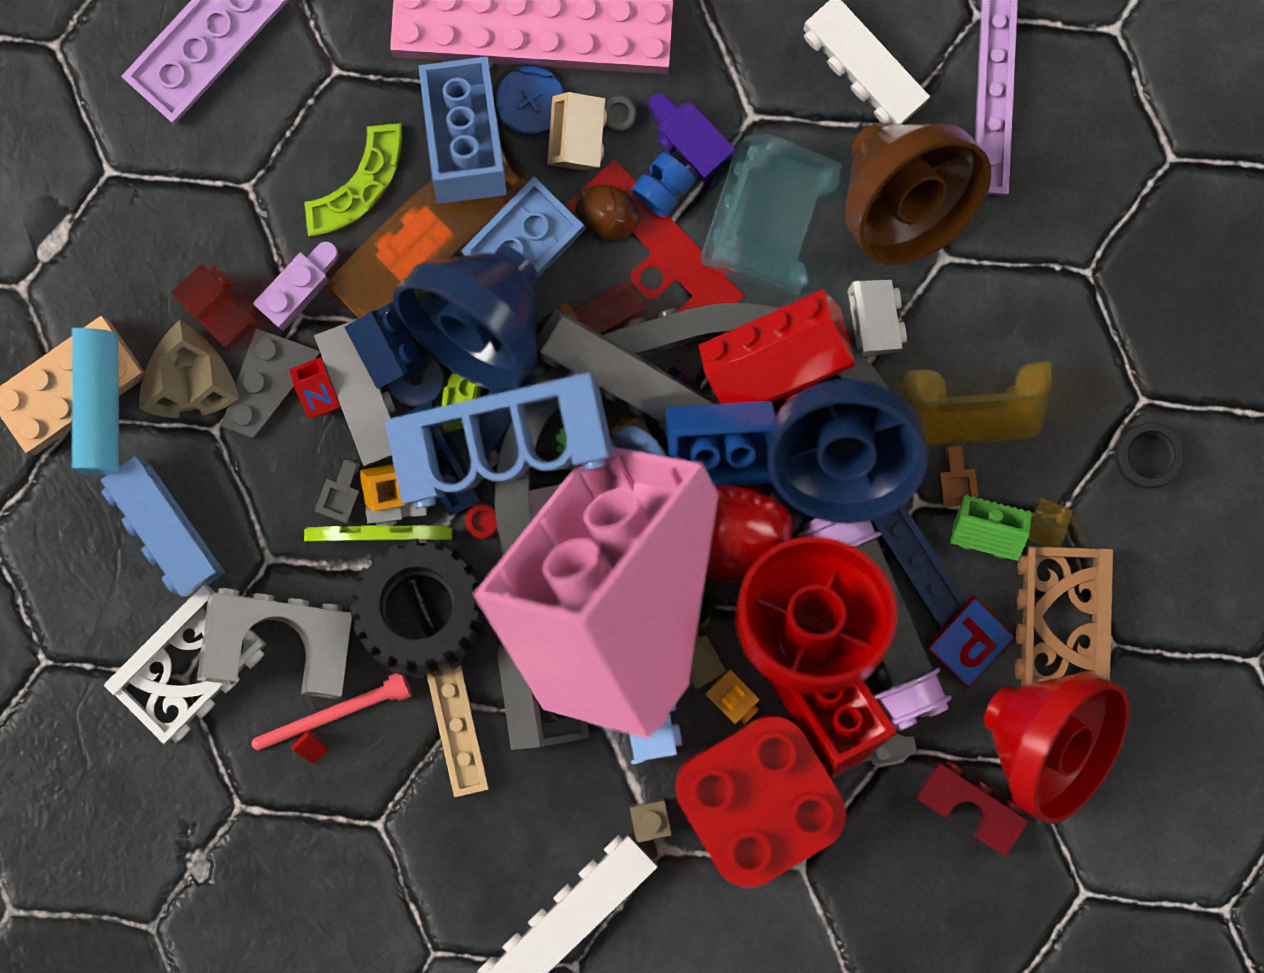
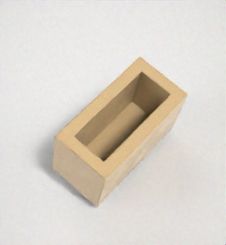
M571 92L552 96L547 165L582 171L600 167V162L604 156V145L602 143L603 127L607 120V112L604 109L605 98Z

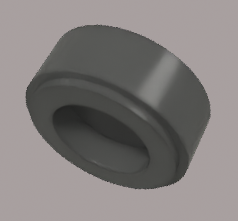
M615 96L605 103L604 109L607 112L605 125L610 130L624 132L634 125L637 111L630 99L624 96Z

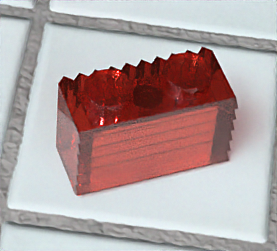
M627 280L574 310V313L580 322L605 335L608 331L613 332L614 328L619 329L620 325L624 326L626 321L628 322L632 318L637 319L638 314L643 316L644 305L631 282Z

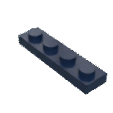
M903 504L895 511L871 521L877 531H881V537L938 626L942 628L965 605L966 601Z

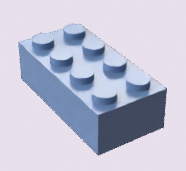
M488 56L418 65L437 204L507 195Z
M134 456L119 467V474H109L101 479L105 486L101 490L105 499L113 508L117 506L126 516L121 519L122 523L133 537L137 535L145 544L141 548L142 552L153 566L157 564L164 571L165 575L161 577L162 581L173 595L177 593L180 596L192 597L203 585H209L225 574L223 568L147 459Z

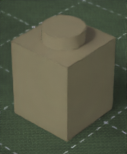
M664 798L630 805L637 842L671 836Z

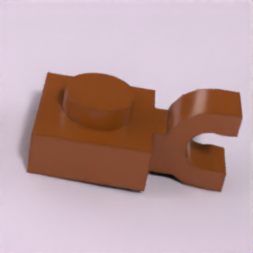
M962 446L945 447L949 471L939 472L943 507L960 506L963 497L967 494L970 497L975 496L979 499L975 468L964 469Z

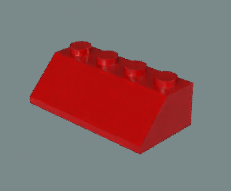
M824 289L699 345L705 375L720 404L774 402L856 366L842 310Z
M767 677L794 722L804 733L831 779L860 764L897 733L864 680L838 692L813 694L786 688Z

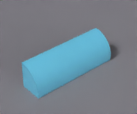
M72 328V468L84 476L119 474L118 335L111 331L95 328Z

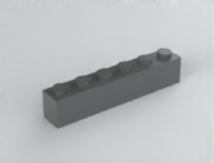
M555 308L537 337V348L541 352L539 358L555 368L559 364L564 365L570 369L568 374L571 377L585 373L596 374L598 385L600 386L599 390L603 396L616 402L618 397L628 402L627 408L631 412L642 418H645L647 414L657 419L655 424L664 431H666V407L720 404L558 308Z

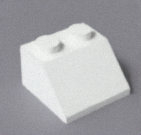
M892 280L853 282L848 289L857 350L863 357L900 352L902 350V343L907 342L904 322L898 323L896 309L902 307L899 288H893Z

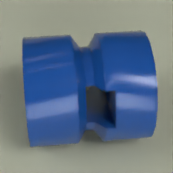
M661 152L649 166L651 173L649 175L642 174L632 186L631 192L652 212L662 218H666L677 204L676 196H684L696 179L678 160L665 152Z

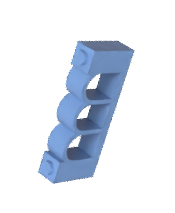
M585 373L384 420L402 504H414L415 509L436 505L434 499L445 496L444 491L465 492L470 490L483 477L492 481H513L522 477L529 470L530 466L540 470H561L572 463L573 465H584V470L587 471L605 467V460L614 458L596 374ZM559 398L567 435V447L564 454L558 460L548 463L537 456L534 450L524 405ZM510 409L519 447V457L516 465L510 471L501 474L494 471L488 464L477 416ZM463 420L471 457V469L468 476L462 482L452 484L442 477L439 470L430 427Z

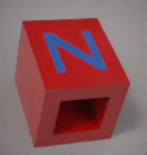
M322 357L289 369L293 386L308 419L328 415L334 409L341 407Z

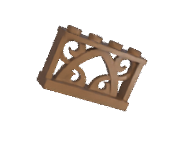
M1024 548V554H1021L1018 561V574L1023 575V589H1018L1017 609L1023 610L1022 624L1017 623L1016 643L1022 645L1021 658H1016L1015 678L1021 679V686L1063 677L1069 663L1090 670V672H1094L1110 681L1113 549ZM1064 557L1093 558V567L1071 574L1070 567ZM1045 559H1053L1061 566L1064 578L1058 581L1056 573L1051 569H1047L1050 577L1047 581L1043 582L1037 576V566ZM1078 585L1080 594L1083 589H1089L1091 591L1090 600L1085 603L1081 602L1075 593L1074 586ZM1035 588L1041 592H1045L1036 602V604ZM1067 591L1070 601L1078 610L1092 614V623L1076 628L1068 637L1065 645L1051 632L1043 616L1051 604ZM1035 630L1043 642L1033 646ZM1080 635L1088 636L1090 639L1088 648L1084 649L1078 643L1077 652L1072 650L1076 639ZM1039 653H1044L1048 658L1044 666L1052 664L1056 659V655L1062 658L1061 664L1055 673L1050 676H1043L1037 672L1034 662Z

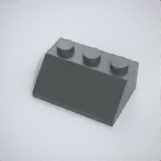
M496 646L511 750L543 747L590 738L588 722L543 710L505 646Z

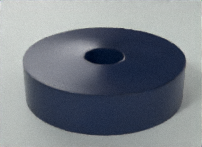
M420 351L419 353L425 364L388 383L393 396L399 402L409 407H419L431 400L434 402L442 392L444 385V374L439 363L431 355ZM414 373L422 375V382L417 386L410 383V376Z

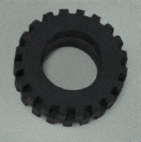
M417 538L407 539L406 545L399 546L396 542L387 546L389 551L382 556L377 552L370 558L372 561L371 566L368 569L364 567L358 574L360 579L359 585L353 586L351 594L354 599V605L350 606L351 617L355 623L353 627L363 646L382 666H387L392 672L400 675L404 673L410 674L412 678H423L424 674H431L435 677L443 675L442 670L449 667L454 670L462 665L460 660L466 655L470 658L476 651L474 647L478 640L482 641L485 634L484 623L488 621V618L474 596V593L482 583L471 563L465 557L460 556L456 549L449 545L443 547L435 540L427 539L426 543H419ZM417 578L435 579L443 584L450 593L453 608L449 621L443 629L429 638L410 640L399 635L392 628L388 619L387 609L391 597L400 586L410 580Z

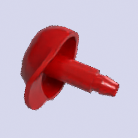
M763 484L714 486L718 499L706 577L729 584H743L748 571L760 556L774 546L792 540L793 520L779 502L761 494Z

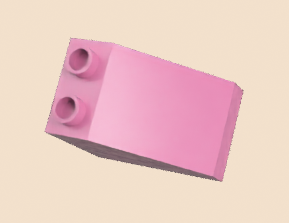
M612 447L614 458L606 459L605 467L585 471L584 465H576L474 593V596L543 710L650 739L653 733L666 722L669 711L689 684L718 494L702 464Z

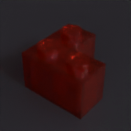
M201 264L171 293L195 319L205 326L223 347L230 350L259 322L253 316L257 309L244 296L237 299L229 291L233 284L215 266L209 270Z

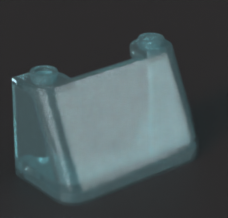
M773 134L745 136L738 144L703 247L701 255L702 264L734 277L789 295L799 296L808 278L805 264L797 261L817 198L818 196H826L837 188L840 181L839 172L842 164Z

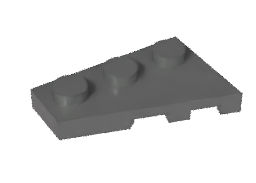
M255 329L236 382L239 399L227 407L221 427L255 439L294 388L289 369L319 358L321 355L320 351Z

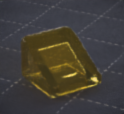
M1040 498L1031 519L1030 533L1027 539L1047 547L1058 548L1065 538L1073 511Z

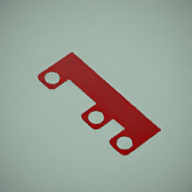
M615 159L581 189L598 185H612L628 193L637 206L639 223L633 234L652 254L631 273L630 279L646 298H657L676 279L692 295L678 309V312L706 305L738 303L745 297L668 215L666 218L658 216L633 195L631 188L636 181ZM579 191L567 202L565 207L586 227L584 220L580 219L575 212L576 204L581 199ZM648 267L659 269L663 275V281L656 289H648L641 283V273Z

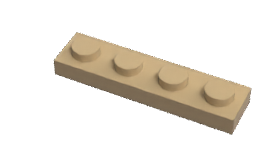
M460 665L454 670L449 667L442 670L443 675L435 677L427 674L454 797L488 790L489 786L462 666Z

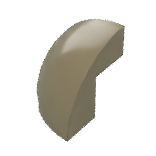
M179 320L160 341L147 365L140 389L139 408L154 415L170 418H179L181 411L200 410L201 415H207L231 405L239 397L234 380L219 354L195 329Z

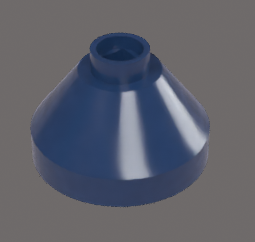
M499 246L494 253L482 252L421 263L414 266L395 289L393 294L394 306L409 333L432 357L463 379L488 390L508 392L515 390L522 383L537 362L535 291L532 286L533 282L537 279V272L532 263L515 249Z
M844 378L822 383L804 390L788 401L778 412L769 433L768 467L774 486L790 505L811 517L824 521L859 523L885 516L901 507L913 496L920 486L926 470V439L919 416L911 405L898 394L869 382Z

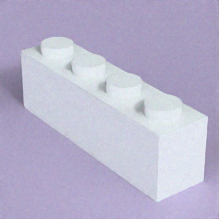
M829 0L805 22L803 28L806 32L804 35L805 40L816 51L820 48L830 58L827 63L837 75H846L853 83L850 86L852 91L860 100L865 102L868 99L876 108L874 114L880 122L887 123L888 125H903L927 103L930 96L841 0Z

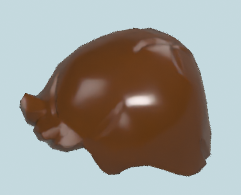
M598 185L580 190L579 195L581 199L577 202L578 212L591 233L606 241L617 243L627 239L635 231L639 223V211L632 198L623 189L612 185Z

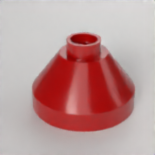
M825 537L795 538L780 543L765 552L748 571L741 587L736 607L738 636L742 647L753 664L776 683L795 691L813 694H826L845 690L867 678L883 660L892 641L897 621L894 593L886 576L877 564L857 548Z
M1083 672L1027 684L1018 689L1012 686L1001 688L993 696L986 709L984 725L993 732V742L1016 805L1048 824L1062 822L1079 811L1104 782L1120 752L1128 727L1129 699L1121 686L1094 672Z

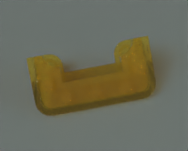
M1051 362L1025 365L1016 375V384L1007 387L1006 393L946 397L944 379L933 370L908 371L901 377L902 398L911 405L919 416L925 432L926 445L1028 439L1039 434L1044 426L1052 383Z

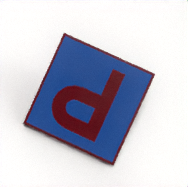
M973 595L926 648L966 687L970 688L1015 639V636Z

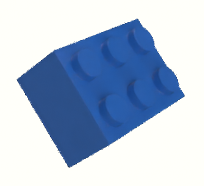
M772 401L666 407V457L702 464L713 486L773 484L768 467L769 433L775 419Z

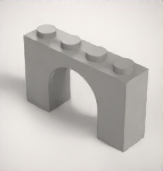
M219 588L218 593H212L208 597L197 680L229 685L236 683L242 642L247 631L258 622L275 620L291 626L300 635L304 643L306 660L301 695L337 699L342 696L352 619L351 613L343 612V606L322 604V608L308 607L309 601L302 599H288V603L274 602V596L259 593L253 594V598L240 597V591Z

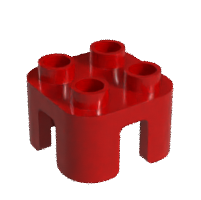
M774 714L757 716L739 727L740 730L708 749L704 747L692 754L681 764L675 779L678 802L717 869L725 879L741 887L763 885L829 846L839 837L846 821L844 801L804 733L788 719Z

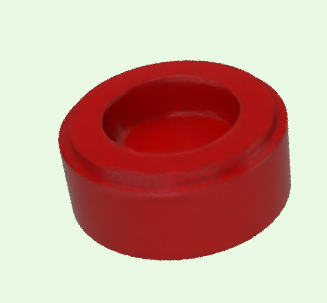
M477 504L470 508L465 517V525L468 532L480 539L493 536L497 532L495 509L488 504Z

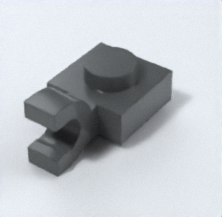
M344 459L337 481L329 478L326 479L315 512L344 523H349L361 491L351 487L359 470L360 463Z

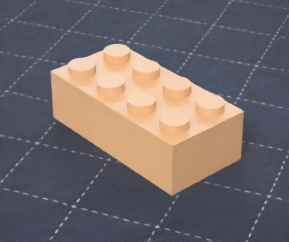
M100 316L84 327L107 330L118 335L119 396L143 380L145 371L108 319ZM72 336L0 386V417L26 454L35 456L72 430Z

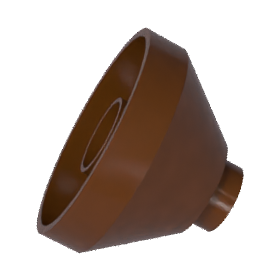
M883 122L874 123L857 135L851 147L853 161L845 209L846 226L851 236L865 253L879 263L901 265L928 257L953 241L979 212L991 183L992 171L989 158L966 131L954 125H888Z

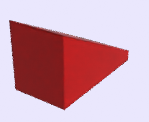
M312 731L306 732L290 747L312 764L329 750Z

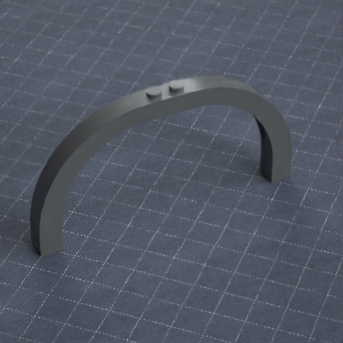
M748 303L713 304L678 312L677 308H672L658 313L657 319L646 322L644 318L630 320L624 324L625 328L610 332L604 336L643 358L688 344L713 339L780 308ZM852 345L851 348L856 366L830 377L833 381L849 378L873 383L889 389L874 367ZM559 364L557 368L552 367L535 385L571 377L568 374L570 369L562 364ZM559 398L524 405L534 450L545 426L560 406ZM513 420L506 432L499 455L497 472L501 474L510 471L516 465L519 457V447ZM530 468L522 477L513 481L495 482L496 525L504 556L532 522L528 494Z

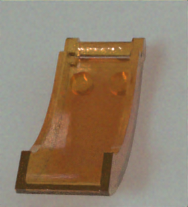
M502 160L505 183L511 188L507 195L437 204L432 178L348 259L330 279L327 286L358 318L378 310L391 302L394 303L393 294L395 289L414 266L425 262L454 258L528 181L525 178L520 179Z

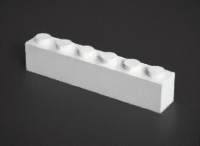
M629 834L624 839L619 835L616 836L603 849L607 855L598 864L591 860L578 873L582 879L573 888L569 884L565 885L553 897L557 903L548 912L543 908L539 910L528 921L531 928L522 937L518 933L514 934L502 946L506 952L497 961L493 957L488 959L477 972L548 973L658 867L657 863Z

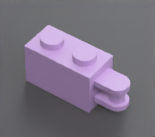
M322 242L307 258L300 252L253 304L284 331L330 281L325 274L337 262L339 258L338 250L332 243Z

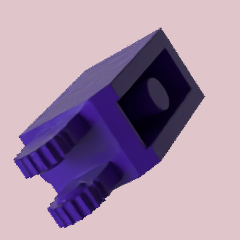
M658 92V94L654 93V95H651L648 102V111L659 123L657 133L660 137L657 138V141L670 155L675 151L683 160L681 164L693 174L695 179L699 177L704 183L734 156L735 149L694 104L683 103L677 108L669 98L666 99V95L664 96L663 93L660 94Z

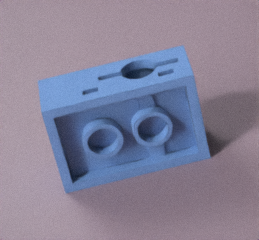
M534 176L461 252L464 255H471L482 252L494 253L499 246L513 248L532 263L536 269L538 279L587 228Z

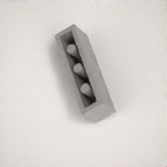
M350 321L316 334L314 337L363 466L367 468L392 458L384 420L392 419L390 412L396 411L389 391L382 393L381 387L378 389L375 387L344 327L354 322Z

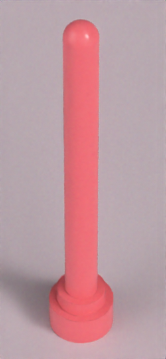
M392 674L388 676L389 680L383 682L384 686L255 737L252 740V747L258 751L386 699H390V701L397 699L400 702L412 697V692L404 674Z

